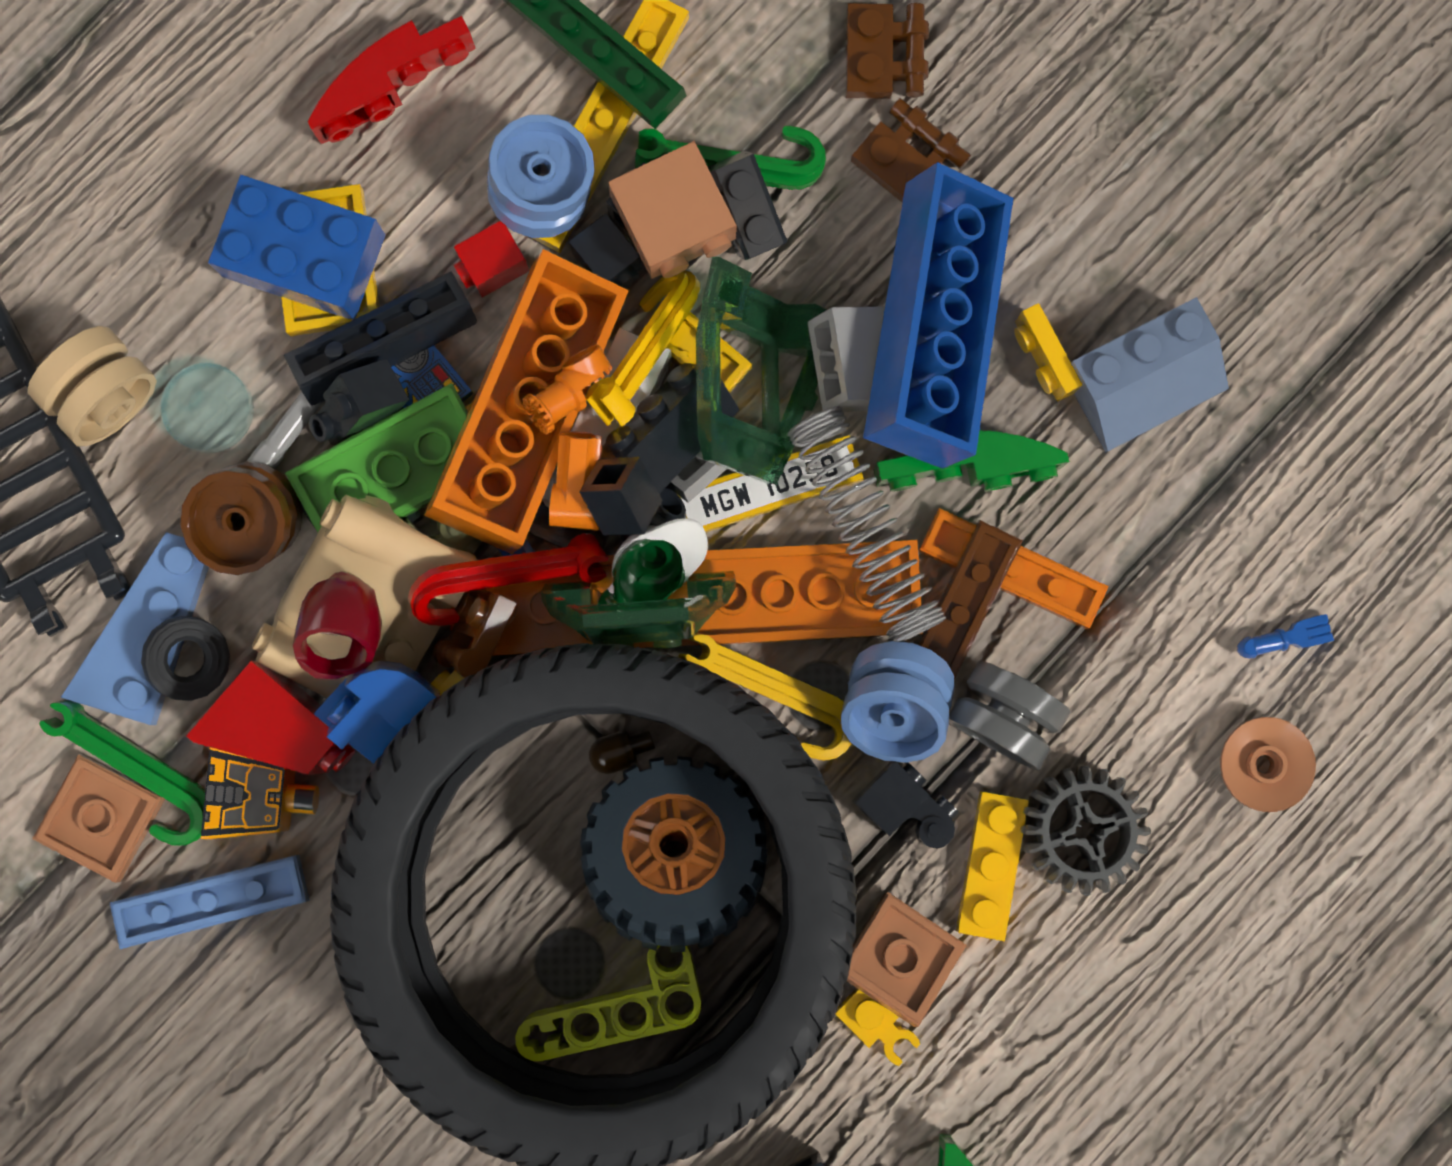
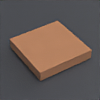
M78 754L32 839L115 883L121 882L165 799L106 765L84 754Z
M886 892L881 897L852 945L853 953L847 982L913 1027H919L967 945L891 893Z

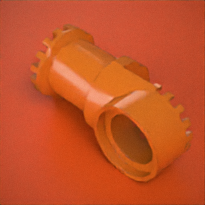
M600 345L590 346L573 355L562 365L563 371L555 376L553 384L535 396L528 394L522 398L523 407L527 410V415L531 416L533 414L534 417L530 420L532 423L537 420L535 426L539 427L542 433L544 432L547 435L555 429L554 424L573 410L580 412L587 407L586 397L582 390L585 387L591 386V383L598 382V378L601 377L603 379L605 377L604 371L606 375L610 373L609 371H612V366Z

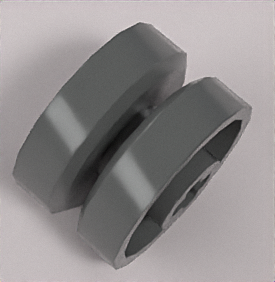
M978 661L966 683L975 695L989 704L986 705L968 697L957 698L949 712V723L992 750L1028 768L1039 771L1051 749L1045 739L1029 729L1028 726L1048 734L1060 733L1071 710L1029 680L991 663Z

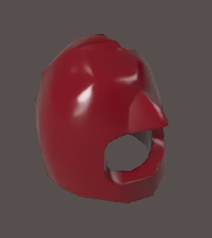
M346 571L336 572L329 579L320 581L309 589L301 604L293 640L295 659L303 670L315 679H339L354 674L372 664L382 629V617L375 590L359 577ZM317 633L341 635L351 638L352 642L346 657L331 660L316 655L307 644V637Z

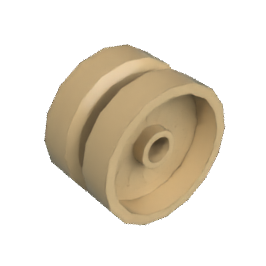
M97 326L76 334L51 352L38 366L30 379L27 393L48 416H58L57 425L76 446L87 447L104 440L132 420L153 394L157 380L154 374L137 357L127 356L128 350L125 344L109 327Z

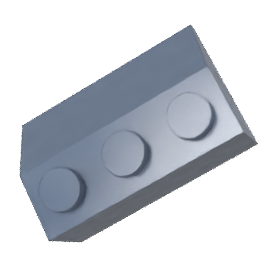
M1197 297L1071 362L1082 383V386L1074 395L1106 453L1229 389L1219 336Z

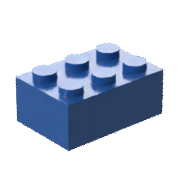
M240 174L208 263L223 278L354 320L359 311L386 234L375 218Z

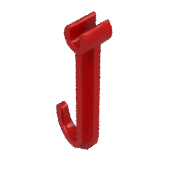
M581 534L573 538L568 546L564 548L442 565L429 569L419 576L411 586L408 601L413 615L422 623L430 626L455 624L460 619L455 609H430L427 607L430 600L440 595L579 574L580 578L587 583H596L607 577L599 562H606L609 558L594 535Z

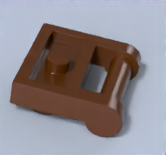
M484 589L464 593L455 608L460 618L459 621L454 624L448 638H443L434 645L432 652L435 661L447 668L454 667L456 672L464 678L486 668L516 603Z

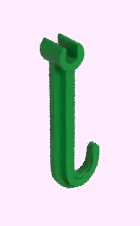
M784 126L781 136L787 141L805 146L810 152V157L807 160L793 161L754 154L766 186L788 190H802L813 185L821 177L826 163L825 149L820 139L812 132L794 126ZM645 128L639 131L638 149H636L635 169L640 167L643 162L647 164L689 143L666 140L658 130ZM697 145L707 167L741 153Z
M64 700L50 704L51 708L63 714L64 722L57 717L41 720L39 722L40 727L47 735L65 737L189 815L190 826L185 832H179L157 823L149 829L152 836L173 846L188 845L201 839L206 791L202 786L86 715L85 709L80 703Z

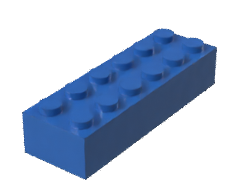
M939 162L908 181L905 185L863 438L943 469L976 455L1014 198Z

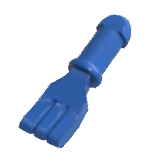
M1323 614L1292 623L1288 631L1278 628L1272 633L1243 638L1237 645V652L1243 658L1251 659L1256 658L1257 655L1277 650L1286 651L1289 645L1305 648L1335 640L1333 633H1331V626L1328 623V615Z

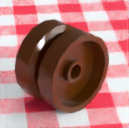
M247 461L230 465L214 472L193 486L182 504L180 526L187 547L199 562L219 573L242 575L258 571L292 546L301 530L303 509L295 490L284 474L267 464Z

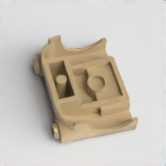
M345 495L340 502L332 499L320 520L319 525H321L319 532L278 605L273 625L263 623L252 644V649L258 652L257 663L326 698L334 692L347 676L339 679H315L299 666L293 650L294 633L301 604L309 589L316 583L329 579L334 573L341 571L350 572L375 590L382 617L381 637L372 663L377 661L397 662L415 671L440 626H430L422 623L413 615L408 601L411 586L419 576L429 569L442 565L477 560L475 555L467 551L449 547L417 531L400 519L393 512L389 503L380 498L366 495L365 498L357 499ZM464 592L436 596L430 600L427 607L430 609H450L452 606L456 608ZM317 633L307 637V644L316 655L331 660L346 657L352 642L351 638L341 635Z

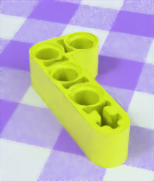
M685 946V952H682L683 959L679 965L670 968L662 966L656 958V951L649 949L647 963L652 981L650 985L546 1008L529 1014L523 1020L515 1035L519 1053L531 1061H544L682 1029L692 1025L701 1011V993L690 946ZM683 991L692 997L694 1004L689 1012L675 1014L668 1009L666 1004L667 997L673 992ZM628 1002L639 1003L646 1011V1019L641 1024L629 1025L622 1020L620 1008ZM581 1013L593 1015L599 1023V1031L591 1036L579 1034L575 1030L573 1023L576 1015ZM558 1018H564L563 1034L567 1042H562V1032L548 1036L544 1046H540L537 1039L529 1040L528 1035H530L535 1025H539L541 1032L557 1030L560 1024Z

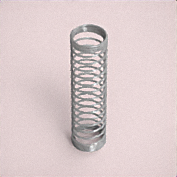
M832 407L801 421L790 429L787 436L790 437L792 445L804 447L800 451L798 458L811 460L807 464L805 471L810 474L818 473L814 477L812 485L815 487L826 486L818 497L823 501L832 500L827 505L825 512L829 514L840 513L834 519L832 526L837 528L848 526L841 532L839 540L850 541L856 539L847 547L845 553L853 555L864 552L854 560L852 565L855 568L871 566L861 574L859 580L868 582L879 579L867 589L866 594L873 596L887 592L875 601L872 608L883 609L896 605L884 613L879 622L888 623L904 618L891 627L886 634L889 636L888 640L903 642L943 622L946 616H943L944 612L941 611V607L933 608L939 602L934 600L907 612L887 618L903 606L931 591L932 587L930 586L896 600L880 604L896 592L923 578L925 573L921 572L893 585L872 591L886 580L916 564L918 560L913 559L885 572L866 577L884 563L910 550L911 546L907 545L882 557L858 564L874 551L903 536L904 532H898L866 547L851 550L864 539L897 522V518H892L858 534L844 537L859 524L888 510L891 505L886 504L861 517L837 523L854 509L882 496L884 491H877L856 503L830 510L849 494L877 480L876 477H871L843 492L823 496L841 481L853 477L870 467V464L865 463L838 478L816 483L833 468L854 460L863 454V450H857L825 467L809 469L825 455L838 451L852 444L857 439V437L851 436L823 452L803 456L816 443L833 437L849 428L850 424L844 423L847 417L844 416L845 413L842 412V408Z

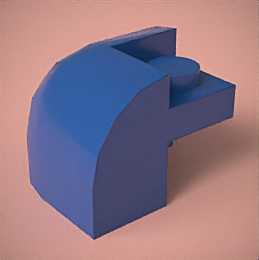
M377 661L370 664L367 668L347 676L315 711L314 715L329 726L327 738L339 748L343 749L349 743L374 764L400 729L410 723L411 719L431 700L439 697L440 691L418 672L402 663Z

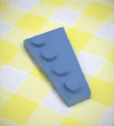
M168 532L164 534L61 698L148 725L157 724L166 696L157 692L145 678L141 665L143 645L151 631L165 620L179 616H193L209 569L208 566L199 562L187 547L184 537ZM184 641L176 643L168 653L167 662L173 673Z

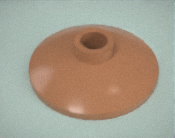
M1261 717L1244 722L1228 736L1221 752L1220 770L1228 791L1241 804L1256 811L1278 812L1296 805L1308 793L1315 778L1316 758L1309 740L1296 726L1279 718ZM1262 755L1267 757L1270 763L1269 769L1265 773H1260L1256 768V760Z

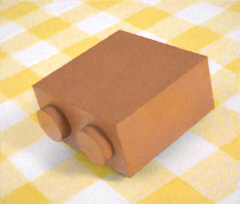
M695 141L608 182L610 197L651 279L661 274L663 278L673 277L689 267L688 261L703 254L707 258L715 257L728 250L732 246L731 241L736 239L737 225Z

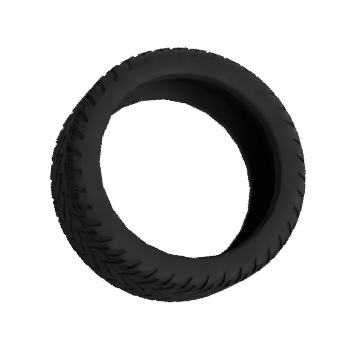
M588 643L542 648L515 656L514 658L501 660L478 671L476 674L465 677L443 692L441 696L431 700L411 719L410 723L404 725L385 748L383 754L375 761L362 784L361 790L353 801L345 823V829L340 836L335 870L332 874L330 926L332 945L335 951L334 962L341 988L345 992L344 999L356 1027L361 1031L360 1036L376 1062L382 1066L387 1078L405 1097L410 1099V1103L435 1124L441 1125L445 1132L470 1146H476L482 1153L507 1162H516L518 1166H664L674 1163L677 1158L684 1160L710 1148L714 1142L726 1140L746 1126L750 1119H756L780 1096L781 1091L787 1090L807 1064L806 1060L815 1054L828 1029L827 1024L835 1016L844 990L843 985L849 976L853 953L852 944L856 937L855 902L857 898L854 869L851 864L852 853L844 825L841 823L840 812L825 784L822 774L807 752L804 751L798 739L768 708L750 694H747L738 685L701 665L674 657L665 652L645 648H635L623 644L594 645ZM627 714L670 725L710 747L747 784L768 819L781 863L782 916L772 958L749 1001L716 1036L675 1061L631 1074L581 1075L537 1064L496 1041L459 1003L438 967L426 923L425 873L437 827L459 787L497 749L532 728L576 715Z

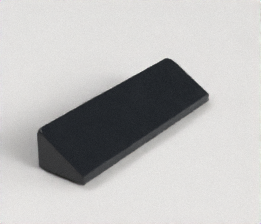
M452 271L284 354V357L300 390L309 404L313 406L325 400L323 394L339 374L387 359L392 367L475 325L477 319Z

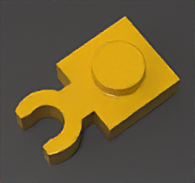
M857 988L836 1010L835 1014L868 1048L880 1039L883 1042V1051L888 1060L897 1066L903 1063L898 1054L893 1050L897 1040L907 1039L915 1048L920 1045L919 1039L912 1030L902 1026H895L894 1022L899 1018L896 1014Z

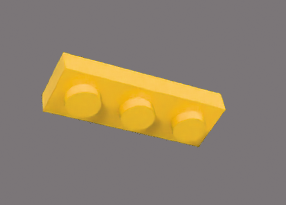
M979 792L956 932L1005 941L1023 838L1020 828L1025 825L1026 820L1023 810L1024 807H1028L1029 800Z

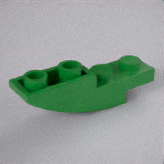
M979 430L976 455L943 469L911 456L877 462L873 471L874 476L877 478V487L889 485L890 492L916 487V479L930 476L935 477L936 483L955 480L963 477L962 470L967 469L971 487L984 484L985 491H994L1012 486L1011 479L1029 475L1030 482H1039L1058 477L1057 470L1064 467L1070 461L1068 452L1047 443L1020 435Z

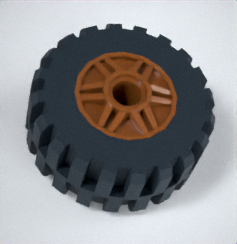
M682 756L677 757V765H664L663 757L649 759L650 768L639 771L635 764L623 771L624 780L617 784L611 780L601 790L602 800L600 803L593 802L586 815L588 824L587 828L582 829L580 840L582 857L580 858L586 886L591 900H594L597 906L598 913L606 923L611 922L616 926L617 933L628 941L636 938L642 941V947L657 951L658 945L671 947V953L685 952V946L698 944L701 949L712 945L713 938L721 933L725 936L729 935L737 928L741 917H747L754 907L758 892H761L766 869L768 849H766L767 833L764 821L759 820L758 806L753 797L742 794V784L732 775L726 779L719 776L718 766L705 762L703 768L692 766L691 757ZM670 851H680L684 853L676 858L668 857L665 855Z

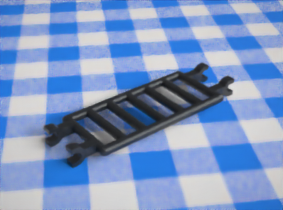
M1 297L0 348L6 347L17 369L0 378V400L25 386L28 389L29 381L38 368ZM36 404L38 410L0 429V451L45 427H48L60 450L0 481V503L67 467L70 468L81 490L0 533V555L89 507L102 529L100 533L10 580L0 561V601L8 603L22 597L30 612V619L37 634L43 635L47 633L49 637H52L68 627L59 611L52 604L43 584L89 560L94 569L100 588L106 598L114 597L116 601L123 599L131 588V584L120 570L110 551L111 547L121 543L125 537V532L80 446H76L57 425L58 416H48Z

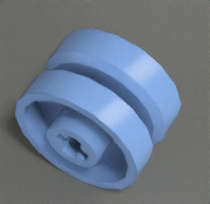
M527 115L508 123L495 137L489 153V170L487 175L488 201L496 217L513 232L530 238H549L570 230L583 216L594 176L593 152L584 135L568 121L551 115Z
M889 641L870 646L858 654L851 667L848 693L845 696L841 713L843 732L849 741L865 754L884 761L907 763L926 759L939 751L947 737L949 710L952 706L954 694L953 672L947 662L932 650L914 643Z

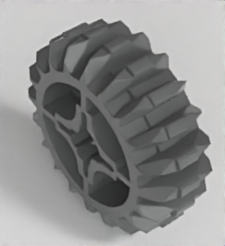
M1080 766L1077 781L1071 769H1062L1060 777L1063 785H1060L1053 777H1046L1044 783L1050 794L1047 796L1042 791L1033 790L1031 796L1041 804L1039 809L1024 807L1023 814L1035 817L1034 826H1021L1020 831L1022 834L1035 835V841L1023 845V850L1025 853L1040 851L1041 855L1033 860L1031 866L1034 870L1039 871L1050 865L1044 878L1045 881L1054 884L1063 875L1061 889L1065 892L1071 893L1077 881L1082 895H1091L1094 881L1100 892H1110L1111 885L1108 876H1111L1118 884L1124 885L1127 882V878L1121 868L1125 866L1132 871H1138L1140 865L1131 858L1133 852L1140 854L1148 853L1149 848L1143 844H1138L1137 838L1138 835H1150L1151 828L1137 826L1136 821L1146 817L1148 811L1142 807L1132 809L1131 805L1138 800L1139 793L1131 790L1121 796L1120 794L1125 787L1126 780L1122 777H1116L1108 785L1109 771L1106 769H1099L1092 780L1090 767ZM1090 790L1103 796L1113 806L1116 813L1096 816L1090 809L1088 802L1083 801L1080 791ZM1067 797L1068 804L1065 805L1067 820L1062 827L1053 830V833L1049 834L1051 817L1057 806ZM1080 820L1087 823L1101 824L1094 827V834L1088 833L1092 837L1089 841L1085 838L1069 836L1076 833L1077 826L1082 827L1078 824ZM1120 827V838L1113 854L1103 862L1102 858L1106 856L1103 846L1105 838L1110 833L1119 830ZM1070 845L1077 846L1082 858L1087 859L1090 868H1071L1058 857L1053 848Z

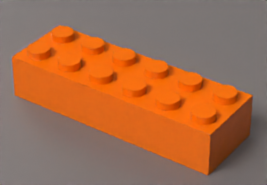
M543 249L530 268L424 516L510 554H513L523 546L558 462L559 435L561 432L571 431L578 412L573 410L554 424L555 429L546 435L540 431L539 427L535 426L537 420L533 423L530 420L534 416L533 414L531 416L527 415V410L523 407L522 398L528 394L535 396L553 384L555 376L563 371L562 365L578 352L597 344L600 345L604 352L629 290ZM585 387L582 390L584 395H586L589 387Z

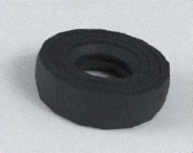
M179 616L165 620L153 629L143 645L141 657L145 678L157 692L173 700L193 701L212 693L223 682L228 673L230 652L226 638L217 627L199 617ZM184 640L198 643L204 654V662L200 670L194 675L187 677L174 674L167 662L168 653L176 643Z

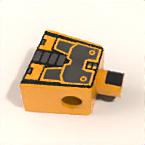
M210 747L201 839L289 831L291 813L316 814L319 804V787L294 784L295 771Z

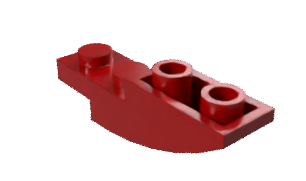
M463 17L455 18L421 36L411 20L386 34L356 57L331 83L307 121L320 144L322 145L328 141L331 143L342 141L353 133L354 128L368 121L379 122L387 119L394 113L395 108L403 105L396 92V88L402 85L413 86L427 77L428 72L442 65L453 66L465 60L469 52L476 48Z

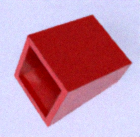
M255 661L248 663L186 735L188 739L196 744L307 775L329 773L332 769L338 772L355 753V750L349 743L341 749L327 738L329 726L314 715L315 711L321 706L315 699L291 679Z

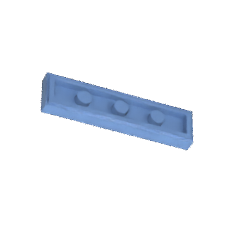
M295 855L110 902L119 948L124 949L310 901L300 856Z

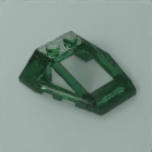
M712 257L696 331L698 440L703 460L767 484H777L795 447L792 445L790 437L787 436L788 432L800 423L805 411L813 410L819 397L815 393L818 380L808 321L827 309L817 304H786L749 286L752 276L751 272L721 257ZM720 329L761 347L762 429L722 413ZM779 352L806 357L781 422Z
M734 571L692 573L687 579L688 598L594 605L592 583L585 581L544 584L541 597L550 616L573 628L594 645L623 644L634 647V643L653 641V647L672 648L682 645V639L692 638L717 609L729 602L736 589ZM621 628L613 634H607L605 630Z

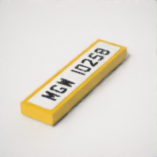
M847 435L811 447L803 456L823 452L850 436ZM850 444L838 451L825 455L809 469L825 467L854 452L853 445ZM799 451L717 478L689 503L684 499L682 501L686 508V518L698 521L707 533L819 496L826 486L815 487L812 485L813 479L818 473L810 474L805 471L807 464L811 460L798 458ZM855 458L833 468L816 483L838 478L860 466L858 459ZM862 472L841 481L826 493L863 481Z

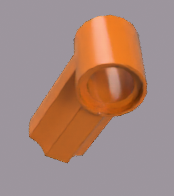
M577 431L560 433L556 483H553L550 497V526L599 529L579 491L598 459H601L602 436Z

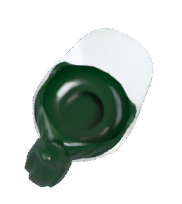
M682 518L668 521L659 526L649 525L644 534H633L625 540L617 550L612 563L613 583L601 594L598 601V607L604 617L607 634L616 633L626 625L627 610L653 608L664 602L674 591L682 587L683 583L701 565L707 554L708 541L706 532L698 521Z

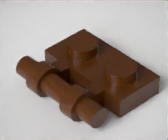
M848 3L846 21V98L891 99L893 81L906 82V96L917 98L924 95V80L929 77V63L924 60V41L929 38V22L925 20L924 4H908L906 7V21L893 22V4ZM893 42H906L905 61H893Z
M899 98L889 113L902 123L901 126L894 132L880 121L853 153L851 162L903 203L905 185L908 181L937 162L943 164L946 159L960 170L969 160L971 154L958 145L960 139L950 131L945 134L926 119L928 114L920 107L916 106L913 109ZM914 134L934 149L927 158L907 143Z

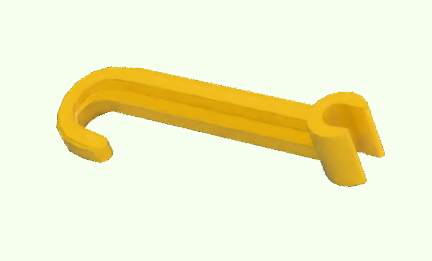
M684 270L670 278L662 277L649 289L639 303L644 312L652 310L664 296L666 297L612 376L599 380L588 390L586 400L606 426H609L614 418L621 426H624L634 416L635 406L630 400L695 305L700 292V282L691 271Z
M690 634L686 636L688 640L700 644L702 654L699 658H695L689 654L680 653L678 655L679 658L701 665L739 686L831 726L835 737L829 746L820 747L800 742L810 758L823 761L835 759L848 750L852 743L842 730L841 713L844 702L838 697L723 647L708 635Z

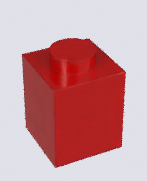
M501 221L454 246L460 259L459 262L453 264L466 289L475 285L482 298L530 271L511 233Z

